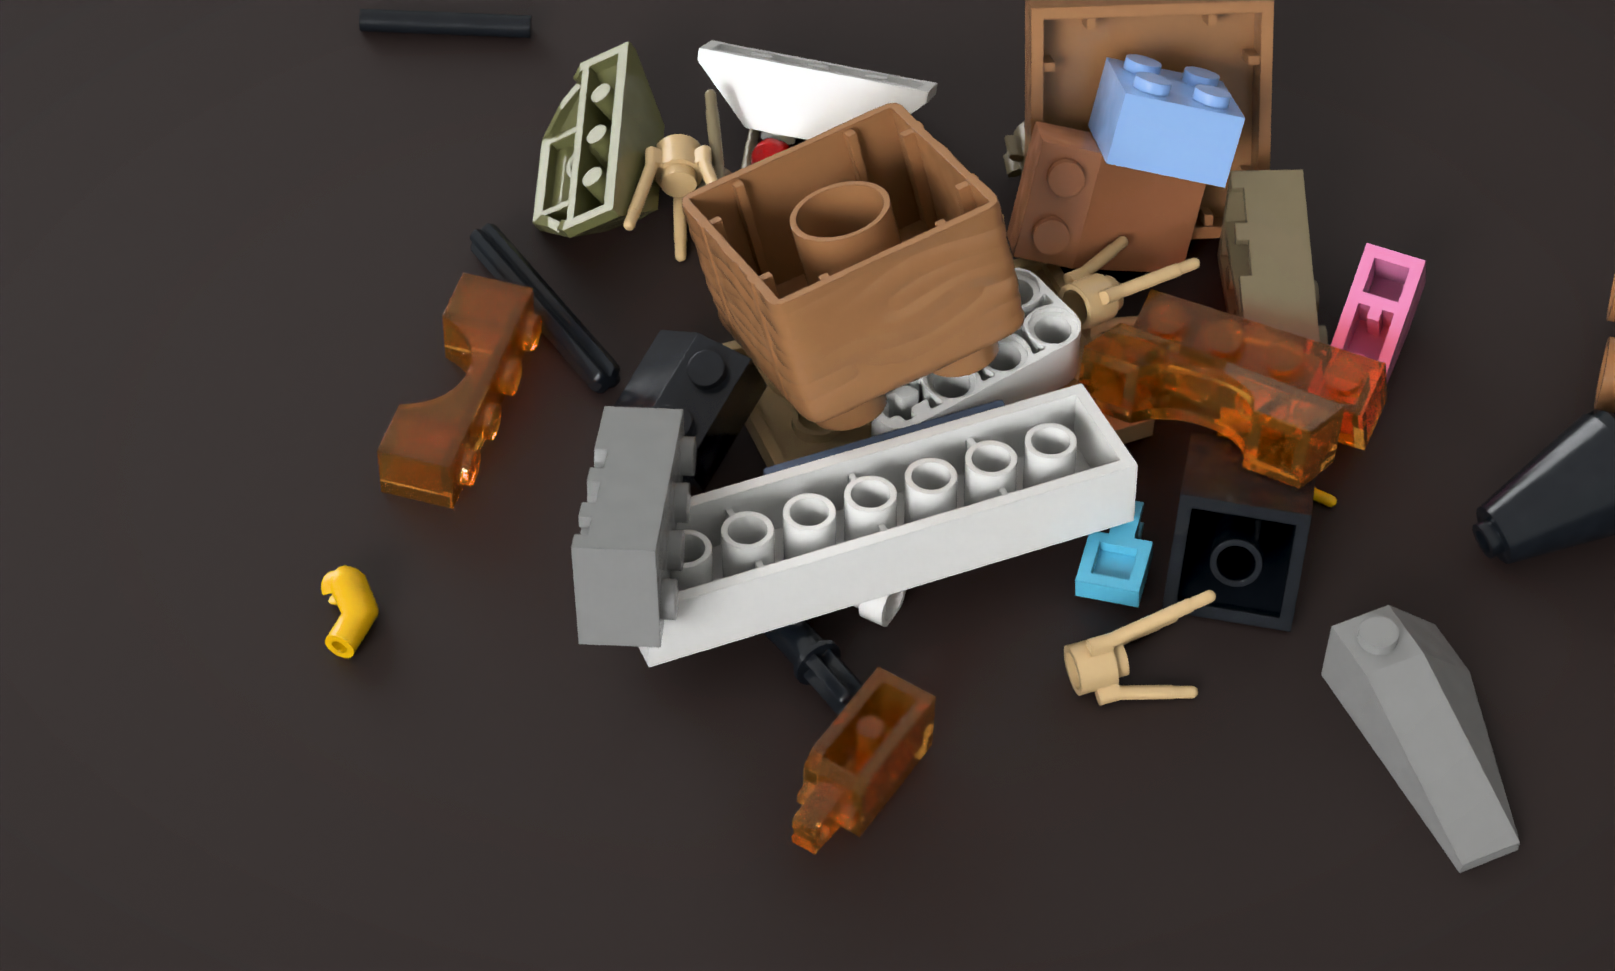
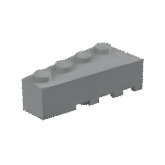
M604 406L594 448V467H590L587 478V502L581 503L578 516L581 532L580 534H574L571 546L579 644L661 648L664 620H676L678 579H670L671 570H683L685 535L684 530H676L677 523L689 522L691 488L690 483H683L682 481L683 476L695 475L697 452L696 437L685 436L683 409Z

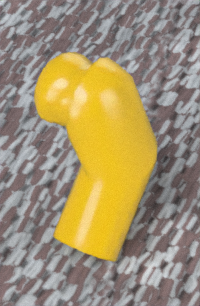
M343 565L336 570L329 571L321 582L322 595L332 594L328 601L331 605L338 606L341 613L325 638V645L335 655L342 658H351L375 622L379 608L366 575L357 568Z

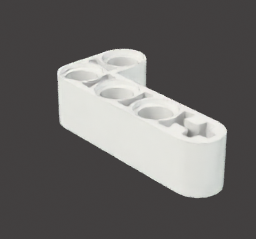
M1015 268L1019 283V293L1021 295V305L1025 312L1024 323L1019 330L998 341L999 352L996 358L984 369L970 375L942 377L931 373L886 393L887 404L885 409L876 419L871 421V437L993 401L1003 400L1004 404L1008 405L1062 388L1075 378L1078 371L1081 322L1079 318L1037 275L1026 269Z

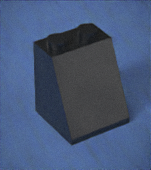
M1192 431L1162 609L1206 590H1213L1216 593L1215 601L1187 615L1291 632L1312 517L1318 459L1317 451Z

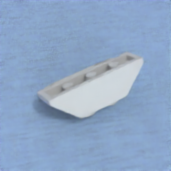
M711 40L701 46L697 58L745 128L761 131V139L763 140L765 138H774L787 144H794L796 138L805 140L813 138L888 103H898L912 114L936 95L938 85L936 82L906 78Z

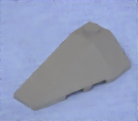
M1386 605L1331 626L1321 672L1322 677L1458 872L1462 873L1517 851L1520 840L1470 671L1437 626L1391 605Z

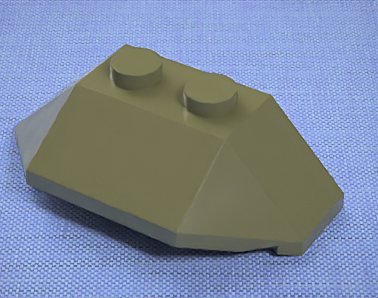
M629 41L580 63L573 77L577 83L561 101L542 138L532 222L539 231L572 238L610 231L624 223L627 210L645 166V149L650 146L656 147L657 143L664 138L665 129L637 51ZM655 177L638 220L658 210L660 186L656 182Z

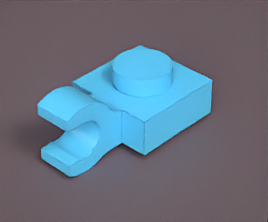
M1135 501L1134 521L1112 527L1109 533L1099 531L1088 535L1075 579V596L1139 608L1153 558V542L1141 539L1144 522H1140L1144 509V502Z

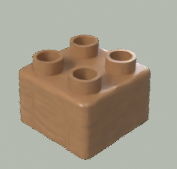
M888 103L868 111L800 144L698 188L682 198L683 213L689 226L692 240L696 245L706 284L713 296L722 325L735 341L741 345L769 381L782 393L784 398L793 405L797 412L824 429L845 431L870 423L885 409L887 404L886 393L931 373L942 377H962L984 369L996 358L999 352L998 341L1019 330L1024 323L1025 312L1021 305L1018 277L1007 242L1006 226L997 196L979 180V177L974 173H970L947 147L933 138L924 129V125L920 121H916L898 103Z

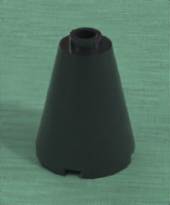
M1593 410L1579 417L1477 508L1476 517L1478 522L1472 526V531L1479 547L1487 557L1492 559L1497 556L1502 562L1511 564L1615 535V418L1603 410L1594 414Z

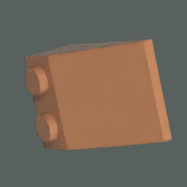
M1035 121L1007 230V238L1013 257L1078 269L1118 237L1125 236L1128 239V245L1100 270L1153 272L1185 261L1206 184L1106 164L1091 132Z

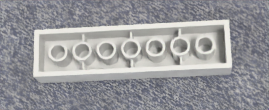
M1080 383L691 496L689 522L677 523L676 530H684L685 535L683 570H671L670 579H678L676 620H664L661 648L639 647L648 667L656 666L1134 521L1138 464L1084 385Z

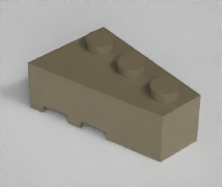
M1303 169L1230 171L1217 258L1239 389L1313 387L1317 362H1325L1327 357L1328 336L1326 326L1318 325L1319 287L1313 275Z

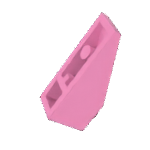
M1366 243L1309 405L1331 406L1334 409V415L1331 418L1320 420L1336 425L1355 427L1368 432L1408 335L1426 283V260Z

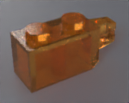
M879 666L809 753L804 764L803 786L797 794V802L802 806L792 820L794 833L791 837L793 843L816 854L840 827L859 837L863 834L932 746L936 696Z

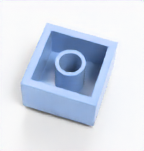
M1127 54L1125 61L1107 57L1088 127L1106 164L1225 188L1245 117L1223 81H1219L1220 76L1210 70L1194 66L1185 67L1183 73L1162 69V64L1159 61L1138 54Z

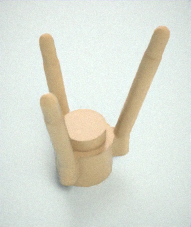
M672 134L661 139L656 147L650 146L645 149V166L627 210L623 226L628 231L635 228L655 177L662 190L667 195L673 197L675 259L683 262L687 257V221L683 213L682 198L696 190L702 178L706 185L718 180L712 165L711 147L707 145L701 146L691 136Z
M1120 236L1082 267L1065 273L1063 280L1066 285L1061 288L1058 297L1077 315L1081 322L1082 334L1086 338L1102 332L1174 326L1178 322V317L1175 314L1115 316L1123 306L1124 297L1198 269L1200 266L1199 259L1193 257L1119 284L1114 277L1104 276L1096 272L1128 245L1127 237Z
M1206 590L1110 633L1065 645V665L1070 682L1077 695L1080 696L1094 692L1099 706L1119 700H1173L1197 697L1198 689L1192 685H1119V678L1128 676L1130 671L1127 654L1123 645L1154 633L1163 627L1175 623L1180 617L1212 603L1216 599V593L1213 590Z

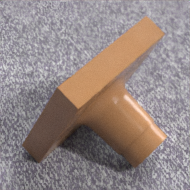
M1025 0V160L1035 121L1091 132L1088 123L1106 58L1125 61L1127 54H1138L1159 61L1162 64V69L1183 73L1185 67L1194 66L1218 74L1220 76L1219 81H1223L1245 117L1230 171L1270 170L1274 0ZM1229 176L1225 188L1206 184L1191 239L1220 238Z

